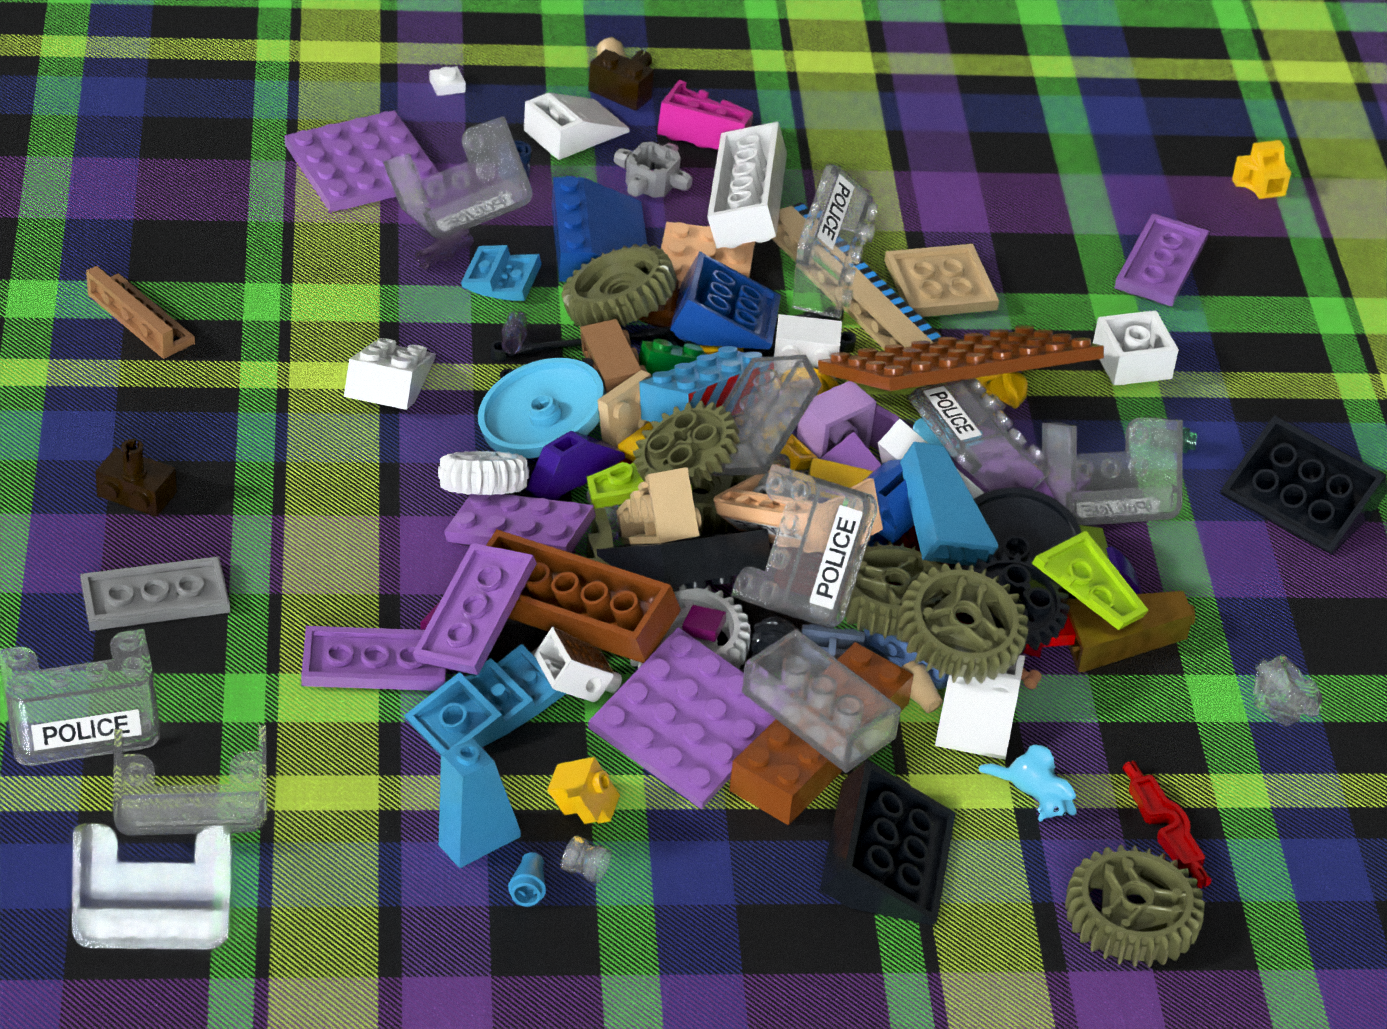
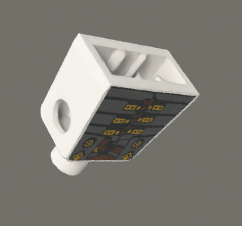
M551 627L534 654L554 690L596 702L604 691L613 694L621 686V674L611 669L599 649L555 627Z

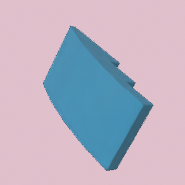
M521 644L498 663L492 658L487 660L479 675L469 674L465 677L459 672L406 713L404 717L441 756V753L471 738L481 747L490 744L540 714L566 693L554 690L551 687L535 656Z

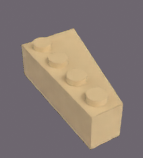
M688 467L648 474L645 477L646 481L638 485L639 490L633 491L630 494L631 499L625 500L616 510L622 544L665 543L700 536L698 528H701L702 524L701 515L698 508L694 507Z

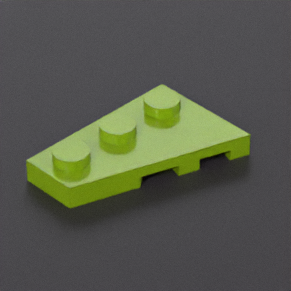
M624 462L587 477L588 490L594 509L623 504L625 500L631 499L630 494L633 491H638V485L644 482L635 464Z
M1087 531L1037 555L1032 561L1034 566L1117 630L1143 618L1148 612L1147 607Z

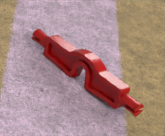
M1132 760L1131 763L1128 761L1123 766V771L1130 779L1128 791L1136 802L1144 821L1147 824H1169L1158 831V843L1173 861L1178 860V870L1189 869L1192 878L1197 879L1198 888L1207 887L1212 879L1203 868L1205 855L1190 834V821L1187 814L1178 804L1166 797L1153 775L1144 776L1136 761Z

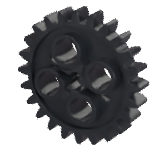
M1002 552L1000 560L989 554L986 562L980 558L977 559L975 567H973L974 572L981 574L986 569V576L991 579L999 575L998 584L1001 586L1010 584L1009 595L1019 594L1016 604L1025 605L1023 615L1028 617L1026 627L1029 629L1022 652H1024L1027 644L1035 651L1038 649L1040 642L1048 646L1051 638L1057 639L1061 629L1065 626L1070 606L1066 604L1069 595L1062 593V586L1058 583H1053V579L1033 566L1032 557L1026 562H1022L1019 553H1016L1013 560H1009L1005 552ZM989 609L996 627L998 629L1002 628L997 617ZM963 613L962 621H972L971 624L974 623L973 618L969 614Z

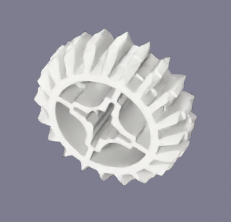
M464 451L447 454L440 458L438 477L441 488L449 492L467 495H503L504 493L520 492L527 487L529 468L526 458L519 454L500 451Z

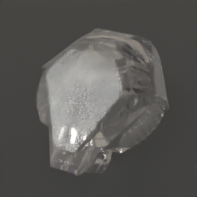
M1284 654L1271 661L1263 657L1255 666L1254 705L1270 719L1289 726L1300 721V715L1302 714L1314 717L1320 713L1322 695L1318 686L1311 678L1305 681L1299 668L1288 660Z

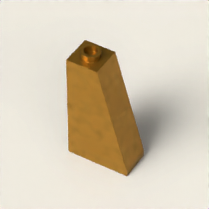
M1184 591L1136 594L1147 607L1148 612L1143 618L1117 630L1080 600L1068 599L1066 603L1070 606L1068 615L1076 633L1074 645L1068 646L1077 671L1086 672L1187 639L1190 626L1195 623L1194 606L1188 603Z

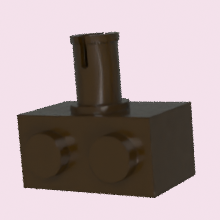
M605 49L590 62L588 91L634 111L639 110L652 98L654 69L649 68L652 64L651 55L647 51L644 53V50H639L631 59H628L614 51Z
M136 439L125 440L121 448L116 447L95 471L97 496L157 517L177 493L176 468L144 457V447L140 440L137 442V449Z

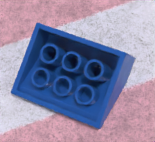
M553 177L552 216L559 282H567V278L573 276L574 270H580L582 264L591 262V257L596 259L602 256V253H610L613 248L620 250L624 245L631 248L634 244H637L639 247L647 244L642 201L584 177Z
M699 252L682 280L670 330L679 339L685 342L692 341L697 345L769 350L773 343L781 295L710 256Z

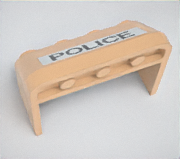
M775 464L714 497L716 513L738 531L768 529L769 543L778 544L781 548L795 547L803 549L804 552L816 551L825 553L839 505L863 512L853 546L869 541L870 536L883 530L874 479L872 478L858 483L823 503L752 492L766 473H777L784 476L782 465Z

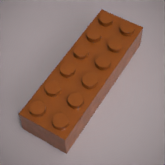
M497 529L486 544V546L531 554L537 563L509 615V619L548 632L551 627H555L593 647L644 663L655 652L681 611L670 584Z
M855 642L733 760L729 791L789 826L909 704L914 674Z

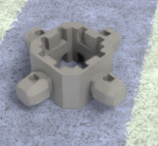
M643 142L634 151L618 149L615 152L614 162L626 169L625 182L628 186L627 192L630 195L637 197L646 194L654 198L664 197L672 188L686 191L692 185V176L680 170L681 157L678 153L677 145L667 143L662 146L654 142Z

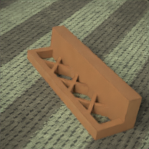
M98 266L86 270L88 296L160 357L165 359L195 344V336L119 273L110 277ZM173 336H178L180 338L173 342Z

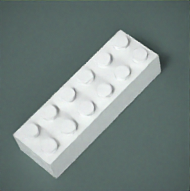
M779 121L721 133L707 215L716 248H736L743 243L753 241L762 243L777 235L787 157Z

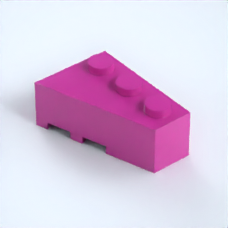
M679 80L661 102L657 134L664 135L673 141L683 140L694 143L699 148L718 150L721 133L751 127L753 112L724 99L721 100V103H718L708 98L709 92L701 89L699 93H696L686 88V82Z

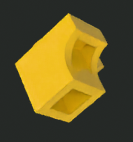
M1280 140L1253 143L1251 155L1237 157L1232 177L1236 187H1245L1252 190L1259 199L1286 196L1291 171L1286 165L1284 158L1285 146Z
M595 757L557 764L547 789L564 815L578 814L584 824L610 822L620 794L610 781L609 775L602 769Z

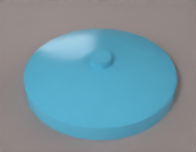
M549 358L531 362L511 371L490 388L479 407V427L484 439L495 451L519 454L525 458H538L545 445L569 431L587 436L600 421L597 400L606 394V390L598 372L582 361L570 358Z

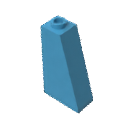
M913 442L901 459L900 464L903 469V479H906L908 500L922 560L951 564L959 562L960 565L967 566L972 564L975 566L979 558L986 562L989 554L993 555L999 548L998 543L946 448L942 445Z
M473 738L441 753L438 845L461 868L521 837L519 825L495 761Z

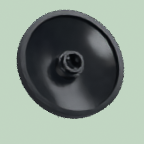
M1016 487L1001 488L986 492L974 499L998 543L999 548L993 554L997 560H1000L1002 552L1007 554L1009 560H1013L1016 553L1020 554L1022 562H1026L1030 557L1034 560L1037 555L1082 533L1078 522L1065 506L1056 499L1039 491ZM949 563L950 569L954 570L956 564ZM961 565L962 570H967V568L969 567L967 565ZM1063 588V590H1062V593H1066V594L1069 593V592H1068L1066 589H1064V588Z

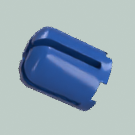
M901 459L883 463L866 478L874 479L883 530L870 536V540L865 542L870 547H873L877 541L880 545H887L889 541L893 545L914 526L908 500L906 479L904 480L902 475Z

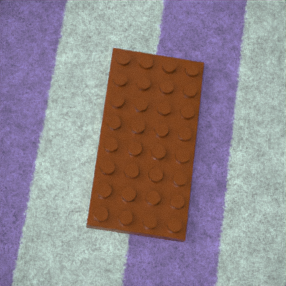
M1034 326L1015 327V332L996 329L990 330V335L983 336L981 333L964 334V339L957 340L956 337L938 338V343L930 344V341L911 342V347L904 348V345L898 344L886 345L884 351L878 352L877 349L864 348L859 349L857 355H850L847 352L831 353V359L818 360V372L893 391L1103 359L1104 346L1091 343L1090 338L1072 339L1071 334L1053 335L1052 330L1034 331Z

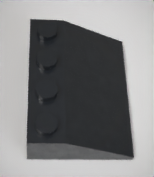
M1274 415L1222 487L1220 493L1328 554L1333 555L1371 517L1387 494L1386 475Z
M768 529L699 534L700 536L665 543L629 544L596 549L597 556L611 566L670 584L674 592L679 591V584H685L686 589L706 587V580L712 579V585L733 583L732 576L738 575L739 581L759 578V572L772 570Z
M864 761L842 781L819 891L852 909L933 926L938 919L956 812L870 761Z

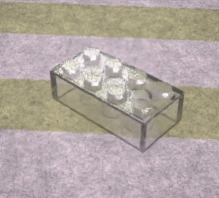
M806 355L751 359L722 405L726 412L730 411L740 430L738 436L741 442L735 444L738 452L729 454L732 462L728 464L722 463L720 466L723 472L718 473L714 471L712 473L713 476L761 475L768 473L822 386Z
M797 629L745 662L742 693L845 773L896 739L901 707Z

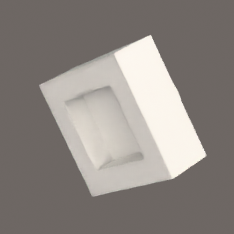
M457 66L430 70L429 80L437 96L465 92L466 82Z

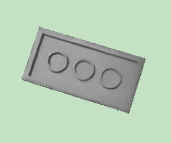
M219 556L80 574L89 631L230 613V602Z

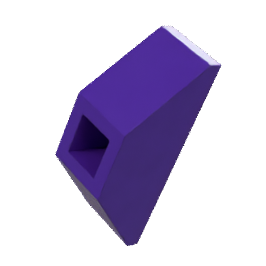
M569 431L543 447L526 487L527 495L532 498H545L557 501L565 493L585 485L588 476L614 466L625 459V455L607 442Z

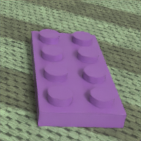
M1152 213L1117 276L1114 288L1131 295L1153 300L1159 304L1173 306L1207 241L1209 231Z
M470 494L444 533L447 542L486 545L497 529L572 553L596 514L594 505L524 497L513 494Z
M471 543L412 653L416 662L479 675L537 564L534 556Z
M306 626L301 686L436 691L445 684L446 668L416 662L412 653L425 630Z

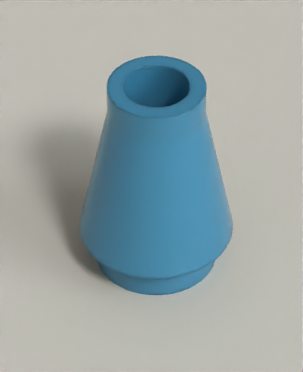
M526 853L522 857L519 867L508 884L511 898L518 905L525 907L534 906L546 893L543 871L544 860L537 853Z

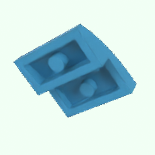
M507 245L479 246L461 281L462 288L492 298L525 301L542 265L539 254L510 255Z

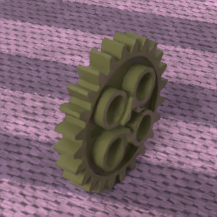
M699 401L696 407L692 408L690 402H688L684 410L680 411L676 406L673 409L672 415L669 416L666 413H662L663 420L661 422L652 421V430L642 431L645 439L636 441L639 449L633 451L636 458L633 462L644 482L648 474L688 467L690 484L694 483L698 488L700 487L701 479L705 478L708 481H712L711 473L714 471L722 473L723 469L720 465L732 462L729 454L738 452L735 444L741 442L738 436L740 430L730 411L726 412L724 406L717 408L715 403L711 402L705 407L703 401Z

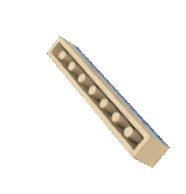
M802 202L780 209L777 235L771 239L838 305L842 306L844 311L884 350L886 345L893 344L904 345V348L911 347V342L930 341V344L938 343V338L941 335L920 314L916 313L901 296L892 290L867 263L863 262L848 245L837 237L832 250L817 237L822 221L815 213L811 212Z

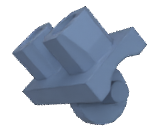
M814 624L803 625L802 642L805 645V650L800 655L798 661L824 663L826 668H829L855 642L864 646L865 632L848 628H827Z

